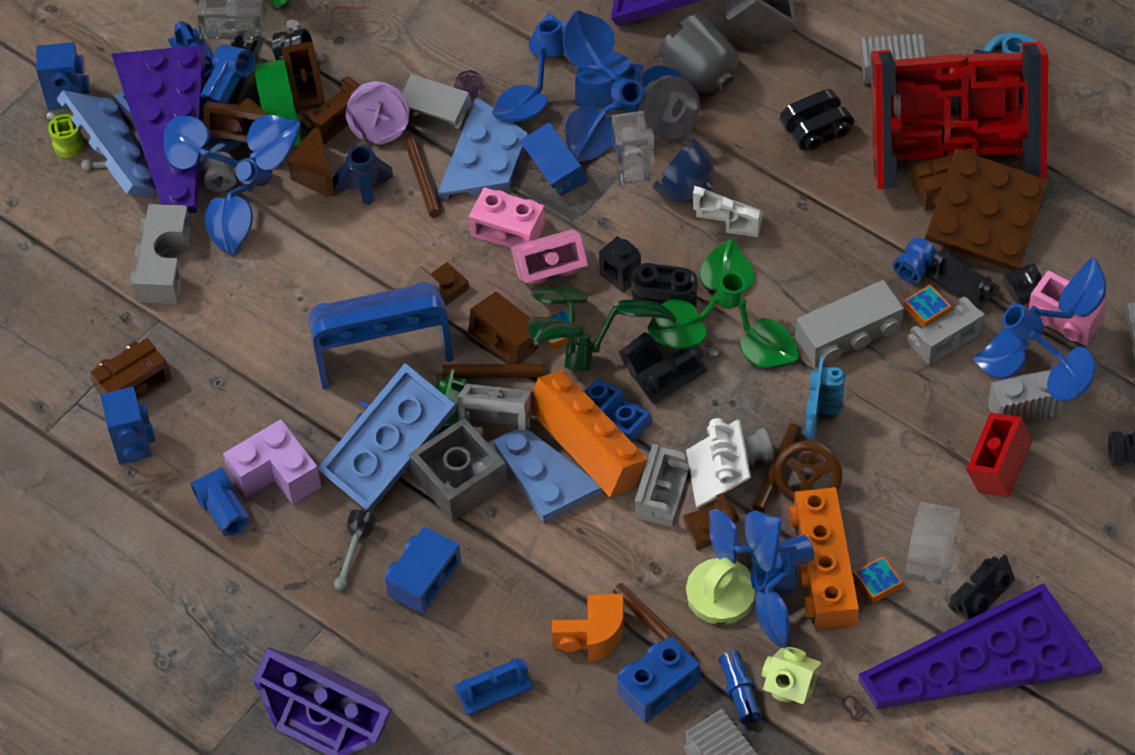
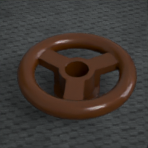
M809 440L795 442L783 449L776 459L774 465L776 485L780 492L792 502H794L795 491L785 480L784 468L786 464L797 472L798 478L802 482L801 491L812 490V484L822 474L831 471L832 480L828 488L836 487L838 492L841 486L843 470L840 460L829 447L822 443ZM801 451H813V452H816V453H811V452L805 453V454L801 455L799 459H798L796 456H794L795 453H798V452H801ZM818 454L826 458V461H823V459ZM811 468L814 473L807 474L803 469Z

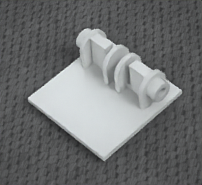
M720 418L712 419L707 427V432L710 436L686 450L696 508H700L714 500L717 494H724L751 478L741 421L739 419L729 425L723 423V420Z

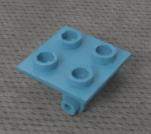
M820 357L819 369L812 370L811 391L810 398L807 401L805 437L811 438V441L816 439L819 414L836 416L844 408L845 373L837 367H823L824 357Z

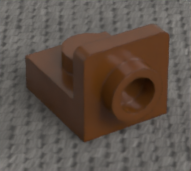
M723 493L716 495L715 505L683 515L684 525L696 550L712 545L709 533L710 510H720L728 515L734 524L739 522L733 502L727 503Z

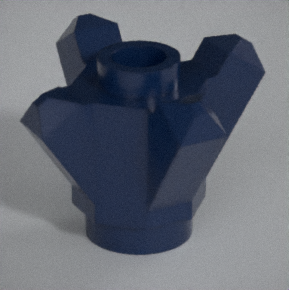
M358 145L348 152L346 162L334 175L332 182L334 189L344 191L347 186H351L359 190L362 202L370 205L374 202L373 187L378 181L382 180L385 182L394 177L392 167L376 157L371 148L365 145Z

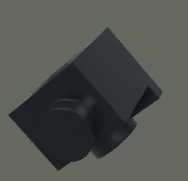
M616 236L599 251L600 275L624 293L632 286L631 274L637 266L641 265V254L628 240L620 239Z

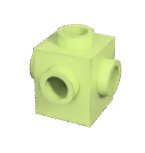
M793 647L781 648L773 657L768 656L761 674L762 677L766 678L763 690L771 692L772 697L779 701H795L804 704L812 696L822 662L806 657V653L800 649Z

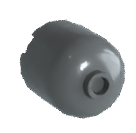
M702 13L693 14L680 22L683 28L674 37L670 33L665 37L660 45L658 55L668 67L678 71L683 79L691 83L696 92L707 94L718 89L724 90L734 80L733 75L739 63L737 51L709 18H706Z

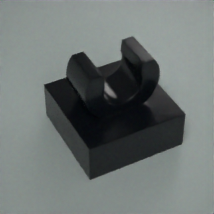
M1032 263L1004 274L1002 283L1015 303L1024 305L1030 302L1031 293L1042 277L1036 265Z
M646 332L619 351V355L624 365L627 366L632 378L663 360L654 338Z

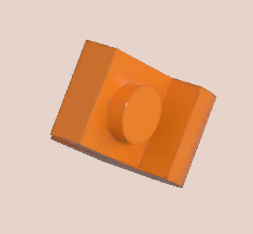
M587 594V619L552 620L553 650L576 652L580 649H588V662L598 661L611 655L619 647L624 635L623 594Z

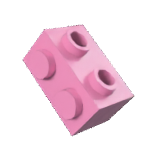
M484 187L469 215L471 236L509 248L510 246L539 239L546 225L544 205L538 204L531 199H521L508 195L501 190L495 191Z
M573 229L510 246L518 278L529 285L543 283L548 280L547 277L560 274V276L572 275L579 272V268L588 266L581 235Z
M1048 270L1031 293L1029 310L1032 306H1036L1043 310L1062 312L1058 307L1059 299L1070 281ZM1103 299L1099 307L1086 317H1079L1076 314L1071 319L1039 317L1044 326H1049L1062 333L1070 341H1077L1087 346L1104 321L1107 300Z

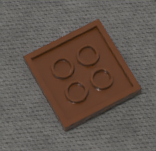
M955 148L924 240L1012 271L1017 270L1021 267L1049 181Z

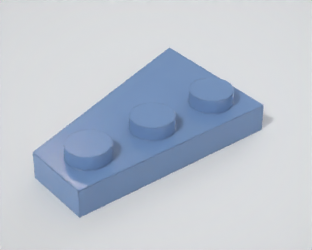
M527 428L526 432L516 429L493 440L495 450L506 463V467L543 523L603 494V490L588 474Z

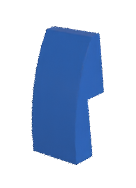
M599 378L584 391L632 443L653 422L650 412L625 400L622 390Z

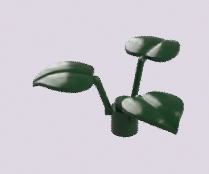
M572 287L537 288L532 290V297L543 303L565 304L568 307L569 322L553 317H534L528 322V332L535 345L550 339L567 338L564 367L573 371L591 370L593 352L599 353L600 344L617 314L631 317L664 318L676 323V317L666 307L653 301L621 300L618 306L612 307L595 342L591 341V335L584 333V327L575 323L574 303H587L588 295L584 291Z

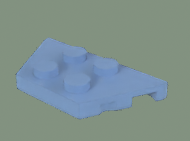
M476 98L439 188V200H449V195L468 192L469 196L480 195L484 187L495 191L509 190L525 150L520 140L528 136L527 132L513 122L494 117L492 115L494 108L483 100Z

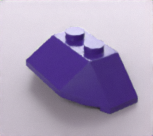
M266 648L253 679L254 685L260 692L263 704L275 729L326 755H349L378 743L392 711L375 692L314 661L272 648Z

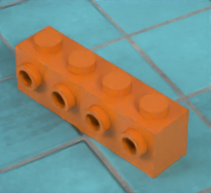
M564 370L539 377L532 391V415L609 497L634 489L648 460L643 453Z
M833 487L795 492L794 506H788L790 526H797L798 536H807L814 550L813 561L803 564L804 566H799L801 587H807L809 597H804L806 617L813 618L815 631L857 626L859 607L837 489Z

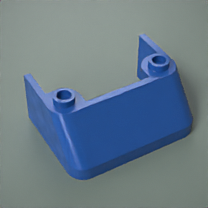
M420 282L414 286L333 303H321L316 305L307 315L322 389L329 388L322 350L438 326L446 361H453L447 311L441 293L434 284Z

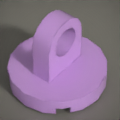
M372 81L362 84L353 91L347 103L346 120L349 128L358 138L382 145L393 142L402 135L409 122L410 108L406 97L398 88L386 82Z

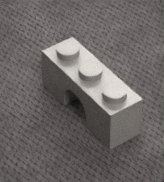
M148 204L147 215L141 218L140 233L142 241L137 243L135 248L137 267L130 274V287L135 289L139 303L178 304L182 281L178 259L164 258L162 256L171 251H187L192 226L187 206Z

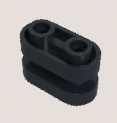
M832 89L819 91L788 105L782 111L779 118L787 132L793 133L792 139L799 149L803 151L815 150L822 144L835 138L845 137L850 133L854 124L853 116L846 107H840L841 100Z
M653 263L641 264L633 270L631 274L632 300H649L663 304L669 300L680 299L691 303L697 309L698 280L692 270L684 267Z

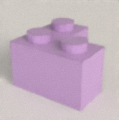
M281 419L223 453L228 476L245 498L276 482L292 505L322 488L317 465Z

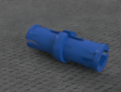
M730 651L733 665H731L726 652L719 657L718 662L728 683L726 685L727 694L734 700L741 724H750L747 710L750 711L753 722H757L762 718V712L753 693L755 688L753 680L747 677L740 652Z

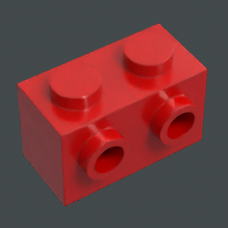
M990 412L966 468L978 492L1010 497L1033 442L1022 417Z

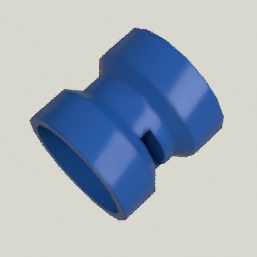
M913 238L905 247V253H901L894 260L893 269L904 281L918 284L925 276V269L931 268L935 263L933 259L937 251L928 241L922 238Z

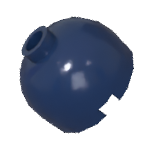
M694 138L690 141L689 145L692 149L685 146L662 172L664 177L661 181L663 183L661 184L656 180L652 187L670 201L677 203L689 202L693 199L695 186L708 191L714 186L710 182L714 173L712 156Z

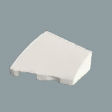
M694 187L693 210H696V217L725 221L726 233L758 237L763 216L762 210L701 187Z

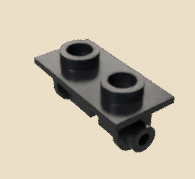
M939 250L933 259L936 264L926 274L927 277L957 296L969 299L978 309H981L1000 289V286L992 282L991 277H985L971 267L966 266L963 262L951 256L949 251L943 252Z
M689 346L686 349L676 351L634 376V379L651 403L654 404L708 372V369L700 360L704 357L699 346L694 348Z
M1004 554L1000 559L995 556L991 559H985L982 565L970 576L971 582L976 585L965 582L950 596L951 602L948 606L956 614H959L961 611L964 612L967 621L988 611L989 607L1015 580L1007 555Z

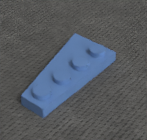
M62 90L57 101L62 107L68 106L74 115L71 120L77 128L84 127L91 137L88 143L94 151L107 158L105 166L125 193L153 198L157 191L150 170L115 101L107 97L101 98Z

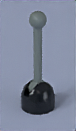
M358 509L350 511L347 520V530L353 538L340 577L334 581V587L339 591L345 590L348 586L346 578L359 539L368 537L374 530L377 519L369 512Z

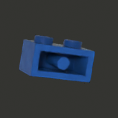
M74 42L36 46V71L47 109H70L68 106L62 107L57 101L62 90L80 94H87L91 91L89 75H83L85 73L83 54L78 55Z
M134 386L101 394L105 419L118 463H134L152 456L149 443L155 442L154 432L149 420L146 404L139 405Z
M424 526L417 536L413 535L408 540L404 554L398 562L394 561L388 567L385 573L388 596L424 615L462 562L459 544Z
M670 636L663 643L657 642L652 645L642 659L635 664H627L619 672L617 677V694L646 724L700 682V664Z

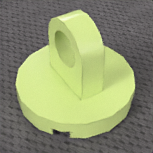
M728 558L706 560L696 566L688 576L686 585L688 606L697 617L707 623H736L746 617L754 607L757 591L751 586V572L739 562L734 564Z

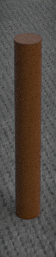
M413 136L408 137L404 140L428 214L432 218L438 217L441 214V209L417 139Z
M443 364V378L448 375L451 369L455 370L453 378L544 376V364Z
M789 424L752 506L754 511L765 513L777 487L774 478L776 459L783 449L797 442L802 431L799 425Z
M623 583L618 584L614 588L613 594H623V603L663 642L672 636L692 657L695 655V652Z

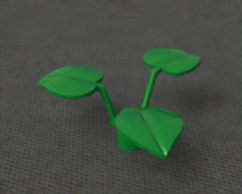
M733 239L716 247L701 265L699 278L702 285L707 290L716 291L704 311L697 315V310L691 303L680 299L669 300L661 305L672 312L676 317V323L669 319L652 317L647 326V331L651 337L662 345L674 349H686L689 346L695 347L706 338L707 329L701 321L709 315L716 304H719L724 309H732L738 306L740 307L743 328L748 333L742 337L740 342L741 352L747 361L757 367L775 368L795 363L799 358L795 341L789 332L778 322L772 319L761 318L754 323L753 328L750 326L746 310L747 300L742 297L744 292L754 282V270Z

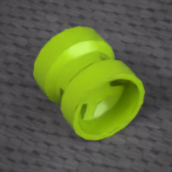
M70 114L58 115L48 125L54 151L63 158L76 157L85 148L81 128H77L71 120L73 115Z

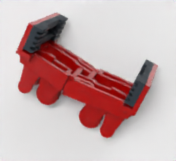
M1021 42V53L966 54V56L949 54L894 60L891 50L871 51L873 177L877 189L897 188V161L944 157V154H953L955 148L963 151L975 148L978 155L1021 154V168H1023L1025 173L1047 179L1048 53L1042 42ZM1019 87H1023V110L1019 108ZM900 94V119L894 114V95ZM951 96H958L959 114H951ZM1003 117V120H977V118ZM910 122V123H919V124H918V125H908V126H905L903 123Z

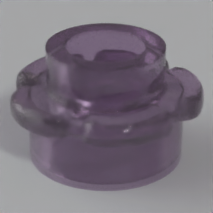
M474 70L462 71L458 74L456 83H454V88L469 92L471 99L480 96L485 89L482 77Z

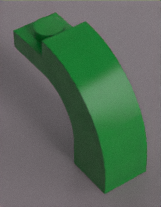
M284 59L255 64L254 74L262 110L266 112V115H274L297 121ZM300 132L293 147L299 146L302 143Z

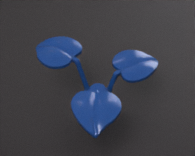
M580 10L575 11L571 15L565 26L563 34L565 55L574 66L582 69L589 67L595 62L597 67L615 80L611 88V95L614 99L612 104L604 107L601 112L594 106H580L573 110L566 120L565 136L569 150L577 161H586L604 153L616 139L618 126L615 120L605 116L608 112L615 108H620L622 104H638L643 98L646 86L662 76L682 77L678 71L668 66L656 65L643 72L641 77L642 85L636 80L622 78L621 75L616 74L599 59L607 57L613 50L615 37L612 28L603 19Z
M547 13L537 25L529 42L531 54L539 57L537 86L534 89L529 85H518L504 91L497 99L495 108L492 111L494 117L509 122H520L532 119L543 112L548 104L547 97L540 94L543 90L545 57H557L564 53L563 34L566 22ZM614 51L605 58H599L603 64L616 74L621 75V77L633 66L632 61L628 57ZM595 62L589 67L581 68L578 71L579 80L588 86L600 87L615 81L597 67Z
M264 115L257 118L250 126L247 135V144L254 152L251 153L250 158H245L241 161L204 149L209 141L210 132L200 119L191 116H178L167 123L164 130V151L170 164L179 169H190L198 163L200 154L235 166L236 176L240 182L244 183L243 186L228 192L226 199L214 198L209 203L205 213L207 232L212 241L224 252L230 255L237 254L240 245L248 236L253 222V211L250 204L245 199L235 196L247 190L252 191L254 185L265 186L269 183L272 177V170L279 167L285 161L293 148L299 133L300 122L274 115Z
M1092 257L1064 288L1058 305L1062 312L1043 310L1036 306H1032L1029 310L1021 304L1010 306L1003 316L1005 329L994 337L984 350L973 356L976 364L984 372L995 378H1010L1018 373L1026 362V352L1024 349L1029 346L1027 340H1036L1061 362L1049 374L1047 388L1050 395L1062 402L1077 399L1079 395H1082L1090 387L1095 377L1096 361L1093 354L1086 348L1078 346L1065 357L1040 336L1044 325L1039 316L1071 319L1074 314L1079 317H1086L1094 312L1102 303L1107 289L1106 280L1097 259Z
M710 510V540L715 555L719 560L728 558L736 564L737 552H754L758 564L764 571H771L775 567L784 569L781 574L765 586V592L758 591L756 593L755 611L764 634L780 648L791 647L789 644L790 623L788 611L782 598L774 592V588L786 577L796 573L794 567L813 561L814 550L807 536L800 535L780 542L783 518L753 511L748 513L745 518V534L749 545L743 546L737 543V528L730 517L720 510Z

